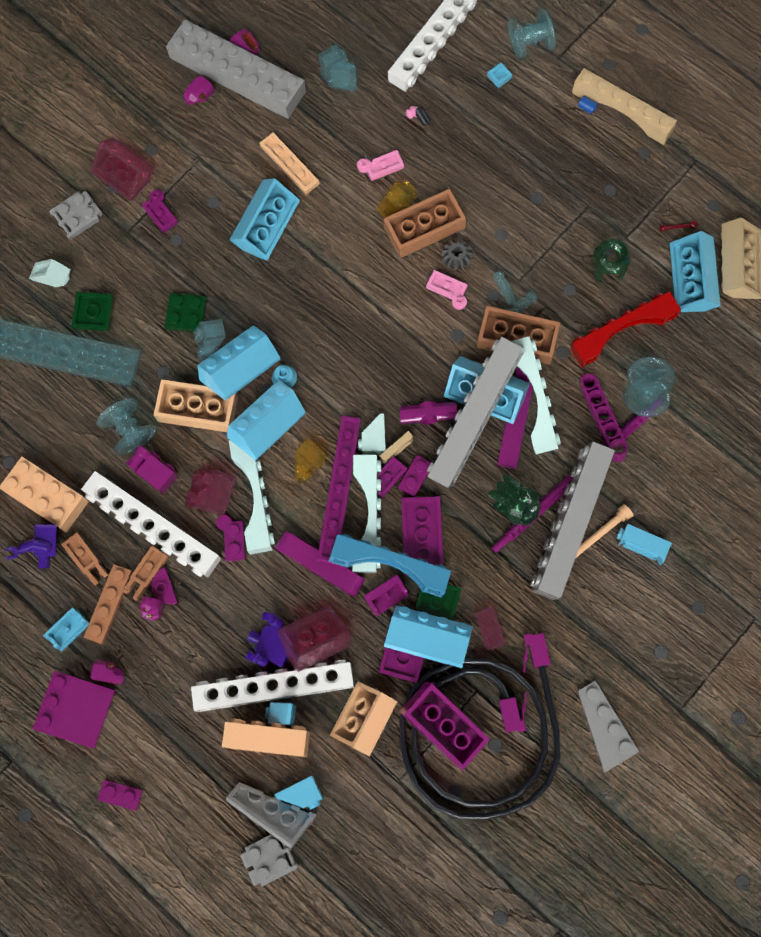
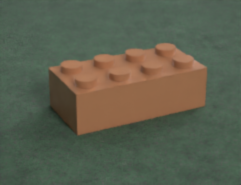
M450 189L384 218V229L399 258L465 229L466 218Z
M486 306L477 348L494 352L491 350L492 346L501 337L514 341L530 336L531 341H535L537 351L534 352L535 359H539L540 363L550 365L560 322Z

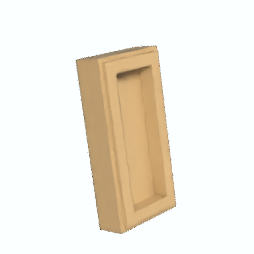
M408 431L380 455L381 462L386 465L392 457L395 458L413 442L412 434Z

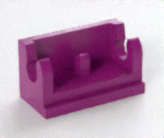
M398 575L366 594L364 599L377 617L408 597L409 594Z

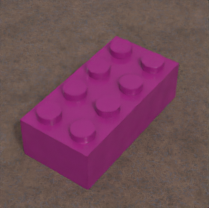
M425 682L399 711L448 760L461 770L466 768L490 740L445 695L429 682Z

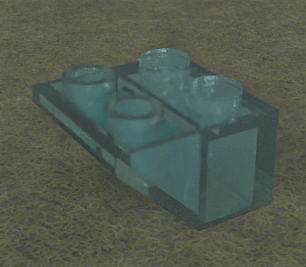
M337 44L318 54L320 73L329 87L348 91L357 90L356 67L347 60V55L343 49L340 50Z
M222 319L199 322L197 328H195L194 339L199 344V349L197 350L199 361L202 360L203 362L214 354L226 338Z

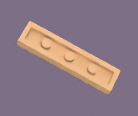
M274 133L260 142V147L305 195L320 184L319 180Z

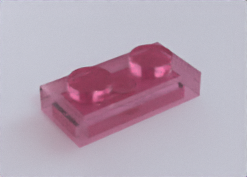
M494 607L475 612L474 614L486 651L506 646Z

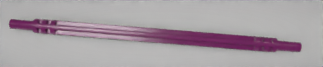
M658 397L646 409L643 408L620 429L624 439L628 438L651 417V413L663 404L661 398ZM571 473L504 533L505 535L491 547L495 553L502 549L509 541L512 542L564 495L567 484H571L572 481Z

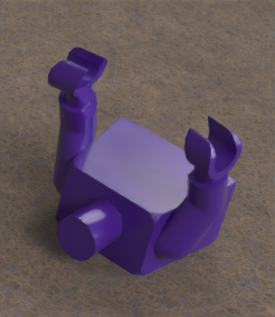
M56 525L33 526V539L17 545V547H7L5 551H12L13 556H6L5 558L12 560L19 553L33 552V557H38V568H50V557H55Z
M263 612L261 620H267L269 626L265 625L262 633L254 630L250 631L247 641L257 644L254 651L256 654H252L251 650H249L245 658L260 666H266L268 661L284 669L298 634L296 631L283 629V620L276 617L275 613Z

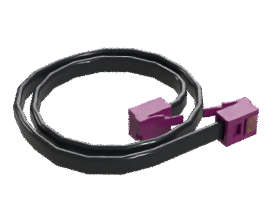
M531 633L523 636L526 646L523 673H525V663L528 660V646L533 669H539L553 731L554 759L545 782L528 800L504 810L489 813H458L437 804L418 783L410 763L406 744V718L400 714V747L403 763L413 788L433 809L458 820H488L503 817L531 806L551 785L560 762V731L545 669L551 663L544 633L532 635ZM464 659L463 666L489 665L511 674L529 692L541 723V753L533 773L515 792L494 801H467L446 792L427 773L418 751V730L411 724L412 753L422 777L442 797L465 807H496L519 797L538 778L548 752L546 715L534 687L514 668L492 659ZM444 664L428 671L410 689L404 705L425 682H428L433 676L450 670L455 666ZM480 668L463 669L441 678L434 685L439 690L443 685L466 675H479L487 678L500 689L504 700L499 701L505 733L526 731L524 714L526 712L527 692H525L524 704L522 705V721H520L516 698H510L505 685L494 674Z

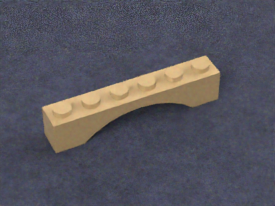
M584 68L574 82L573 94L580 98L585 95L597 103L620 111L637 123L650 138L664 145L672 134L677 120Z

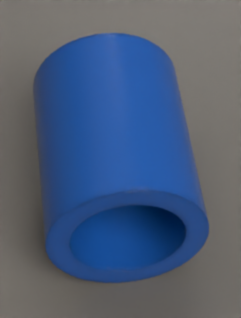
M585 95L578 104L579 108L590 114H593L598 106L597 102Z

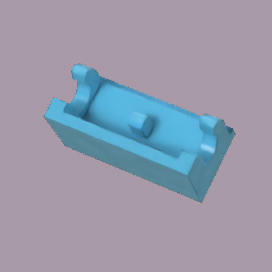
M72 607L43 636L53 644V647L62 652L88 627L89 622L78 610Z

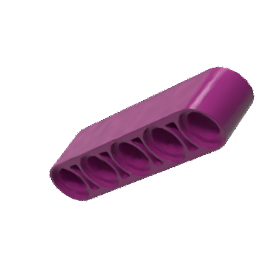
M585 374L580 381L581 394L604 445L613 450L616 448L623 450L621 453L614 452L612 460L614 462H622L627 456V443L598 379L593 374ZM586 384H592L593 386H592V387H586L585 385H586ZM599 400L600 403H593L592 401ZM600 416H606V417H608V418L605 419V420H602V419H600L599 417H600ZM613 432L615 435L608 436L606 433Z
M287 531L283 533L274 547L279 552L352 597L356 596L365 581L362 577L344 566L317 562L318 550Z

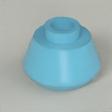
M281 365L273 371L272 382L275 384L278 380H281L291 388L297 381V373L291 366Z

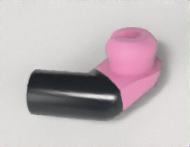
M411 106L406 110V116L409 119L417 117L423 126L431 122L421 107Z

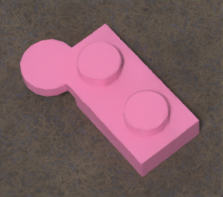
M395 150L373 159L372 162L366 158L360 159L357 162V168L361 173H368L370 180L373 181L403 169L404 163L398 151Z
M434 270L426 288L451 299L453 307L457 310H462L467 305V299L463 295L468 285Z

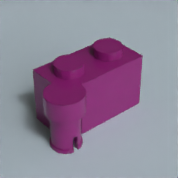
M138 445L134 450L135 453L125 464L156 490L164 494L177 478L174 473L175 469L167 462L165 465L159 461L161 458L153 451L149 453L141 445Z

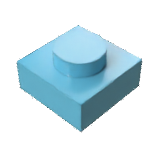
M500 63L487 72V77L499 88L512 79V74Z

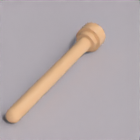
M625 504L619 507L615 517L580 544L576 558L618 523L631 519L634 516L632 511Z

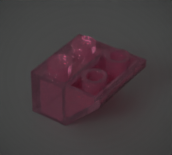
M196 470L192 477L190 491L186 496L185 506L212 514H225L235 478L218 470Z

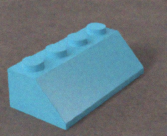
M275 178L262 180L233 232L230 241L243 251L263 260H268L300 200Z
M699 231L671 242L670 253L674 298L681 308V312H702L719 307L720 297L714 237Z
M253 325L198 364L199 380L226 401L280 360V356L267 335Z
M460 356L453 363L444 397L466 405L464 400L468 392H473L475 388L473 385L474 380L478 374L482 375L484 371L483 365ZM512 376L491 416L514 424L525 400L530 383Z
M278 380L228 426L227 438L256 461L305 415V410L295 392L281 380Z
M396 605L384 647L462 668L473 626Z

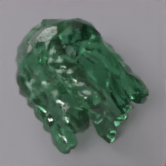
M605 239L594 249L592 262H595L597 282L601 281L604 273L618 274L619 281L624 279L629 268L628 266L631 264L629 261L631 257L627 244L620 239ZM608 250H617L615 255L617 262H610L607 259L606 252Z
M507 474L502 477L504 482H497L496 490L492 489L488 492V495L496 500L493 504L494 509L507 516L512 524L528 526L539 516L541 508L539 503L540 496L536 491L525 488V486Z

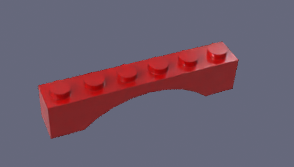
M670 291L665 294L660 293L648 303L645 301L638 305L637 309L632 312L631 310L624 312L617 320L613 318L600 329L599 327L592 329L585 337H577L573 340L570 350L581 368L598 360L605 344L621 330L639 324L663 325L678 317L681 308Z

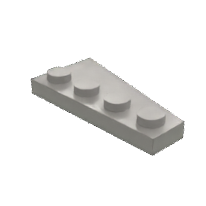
M596 681L577 691L597 754L600 758L603 773L638 753L637 747Z
M240 782L226 797L228 803L291 849L316 818V814L312 812L302 811L300 807L290 806L281 802L276 797L266 796L263 792Z

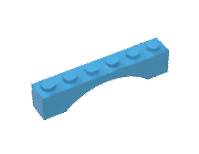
M337 534L328 561L344 567L367 562L390 565L407 574L417 583L422 592L440 598L446 592L451 570L446 569L443 565H432L421 558L413 559L406 553H395L384 546L376 547L365 540L357 541L347 534Z

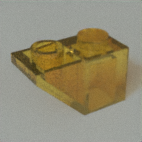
M408 181L395 182L376 210L383 218L391 216L408 208L418 195V192Z
M309 438L295 451V480L299 485L302 482H307L312 476L311 473L316 468L320 469L326 462L325 453Z

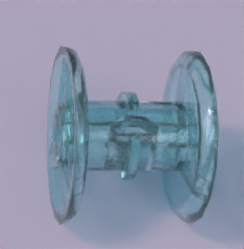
M541 6L537 11V23H530L522 28L515 18L509 17L508 32L515 55L521 62L526 58V45L532 44L534 46L538 41L542 40L548 50H555L554 27L544 7Z
M654 357L640 358L633 362L628 368L627 380L629 384L624 389L623 394L624 403L628 409L644 417L658 416L665 412L671 401L669 391L675 384L676 376L674 369L667 362Z
M126 398L114 403L97 418L96 424L100 428L115 426L116 433L122 436L115 445L114 452L116 455H125L133 452L138 445H145L156 434L157 429L155 426L144 425L138 427L136 424L137 420L131 417L139 404L136 398Z

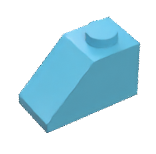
M270 703V707L266 708L265 719H268L269 724L277 723L292 727L295 721L296 706L290 703Z
M310 776L275 794L277 799L302 808L309 807L310 810L321 805L320 800L324 799L314 776Z

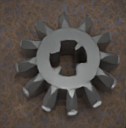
M457 239L456 243L450 240L449 245L445 244L444 251L441 252L443 264H447L448 269L454 267L455 272L458 267L464 270L465 265H470V260L473 256L470 253L471 247H466V241L461 244L459 239Z

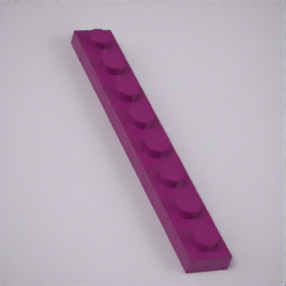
M342 416L317 562L334 564L328 561L337 534H342L360 418Z

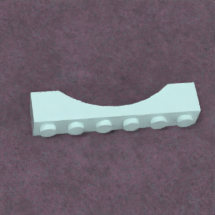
M530 336L511 341L525 350L517 367L528 377L536 394L538 406L537 419L531 434L534 452L539 454L558 449V445L561 442L559 434L554 433L553 426H556L554 415L549 414L548 408L551 407L549 396L544 394L543 389L546 388L544 377L540 378L538 370H542L540 360L535 359L534 352L537 351L535 341H531Z
M229 440L231 458L234 464L246 474L253 490V513L249 525L244 532L247 551L250 555L272 551V545L275 544L273 533L269 532V526L272 523L270 514L266 515L265 508L268 507L267 496H263L262 489H265L263 477L260 478L259 471H262L260 459L255 461Z
M353 455V475L365 492L369 512L367 527L361 540L368 541L371 545L379 547L381 546V537H377V529H381V518H377V510H381V499H377V491H381V479H377V474L381 472V460H378L377 455ZM367 562L353 565V572L377 573V568H381V563Z

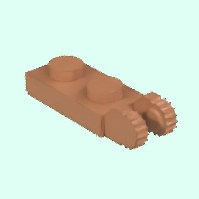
M77 532L61 544L82 573L87 575L94 585L99 582L90 572L93 568L96 567L104 578L108 576L105 569L100 565L101 562Z
M152 545L130 576L131 579L125 586L123 593L128 595L136 582L139 583L140 587L133 596V599L138 601L169 556Z

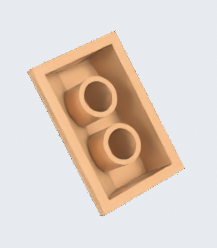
M357 682L330 736L370 756L397 701L376 689Z

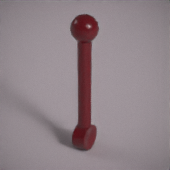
M692 221L690 224L669 226L662 224L660 230L664 232L667 229L687 227L695 229L698 223Z

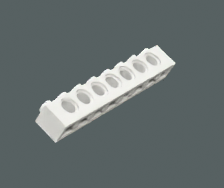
M444 0L389 69L388 81L405 92L409 87H412L416 82L417 76L425 71L428 62L434 60L439 48L442 49L447 38L452 36L458 24L465 20L469 10L472 11L477 0Z
M96 471L82 487L81 490L86 494L84 497L92 503L95 501L100 503L99 508L108 514L110 511L116 514L114 517L122 524L125 522L129 523L132 531L138 535L141 532L145 534V539L153 545L156 543L161 545L162 548L160 550L169 556L171 554L177 556L176 561L186 567L188 564L193 567L192 572L199 577L204 575L208 578L220 562L221 558L219 555ZM103 491H108V495L105 498L100 497ZM119 501H123V506L116 509V504ZM135 511H138V517L136 519H131V514ZM149 522H154V527L146 530V525ZM169 532V538L164 541L161 540L162 534ZM185 543V548L182 551H177V545ZM194 554H201L199 561H192Z
M346 660L334 661V665L328 666L326 663L314 664L315 668L307 669V666L295 667V671L287 672V669L275 670V674L270 675L267 672H259L255 674L256 677L248 678V675L236 676V680L228 681V678L216 679V683L208 684V681L197 682L196 686L191 687L193 709L195 712L354 688L351 663H346ZM330 671L337 672L338 677L335 681L327 680V674ZM310 674L318 676L315 684H308L307 678ZM296 677L298 684L293 688L289 687V678ZM271 680H276L278 682L277 689L269 690L268 683ZM257 683V692L250 694L248 691L249 685ZM232 686H237L238 694L230 697L229 689ZM217 689L218 697L211 700L209 698L210 691Z

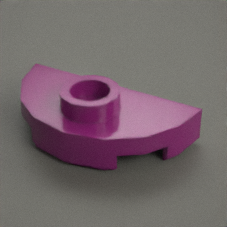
M164 567L153 578L152 592L158 600L165 604H178L167 569Z

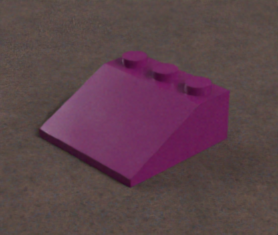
M54 671L32 729L95 749L115 690Z

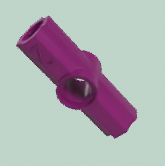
M427 401L416 406L399 407L401 424L421 422V424L429 425L442 420H453L457 415L456 402L436 404L435 402Z

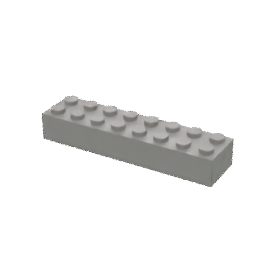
M187 20L183 21L166 45L170 59L287 119L306 93L305 81Z
M503 337L500 340L497 339L493 344L491 350L494 352L491 358L487 357L484 361L482 375L478 374L474 380L473 385L475 388L473 392H468L464 403H466L464 409L458 411L455 417L457 421L455 426L449 428L445 436L448 438L446 443L440 445L436 453L439 455L435 462L432 461L427 470L429 478L447 488L454 486L525 352L523 347Z
M591 442L589 445H585L584 449H580L577 456L579 460L577 467L574 466L570 475L572 477L571 484H567L564 495H566L564 503H560L557 513H559L558 519L553 521L550 529L552 531L551 538H547L543 549L546 550L544 557L541 556L537 563L538 573L533 575L530 586H532L531 592L551 600L561 599L615 450L596 442Z

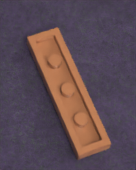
M113 564L84 638L102 645L104 644L123 598V590L129 582L133 571Z

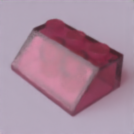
M115 138L100 141L90 172L126 199L133 201L149 183L154 166Z
M330 606L277 630L286 655L297 672L350 647V632Z

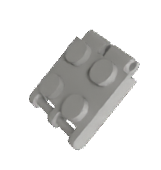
M78 191L49 212L52 216H55L59 222L58 225L66 231L67 237L70 240L100 221L99 217L103 214L87 191L81 194Z
M272 834L245 848L246 852L240 855L245 868L250 866L254 868V870L248 872L254 886L261 883V886H264L299 868L290 852L292 849L282 842L284 847L282 850L278 839ZM285 853H287V856L292 864V867H290L285 856Z

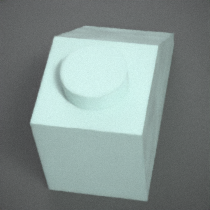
M53 259L35 262L29 279L53 287H60L68 282L71 269Z
M379 414L362 432V439H358L359 451L362 450L363 455L380 456L386 450L384 414Z

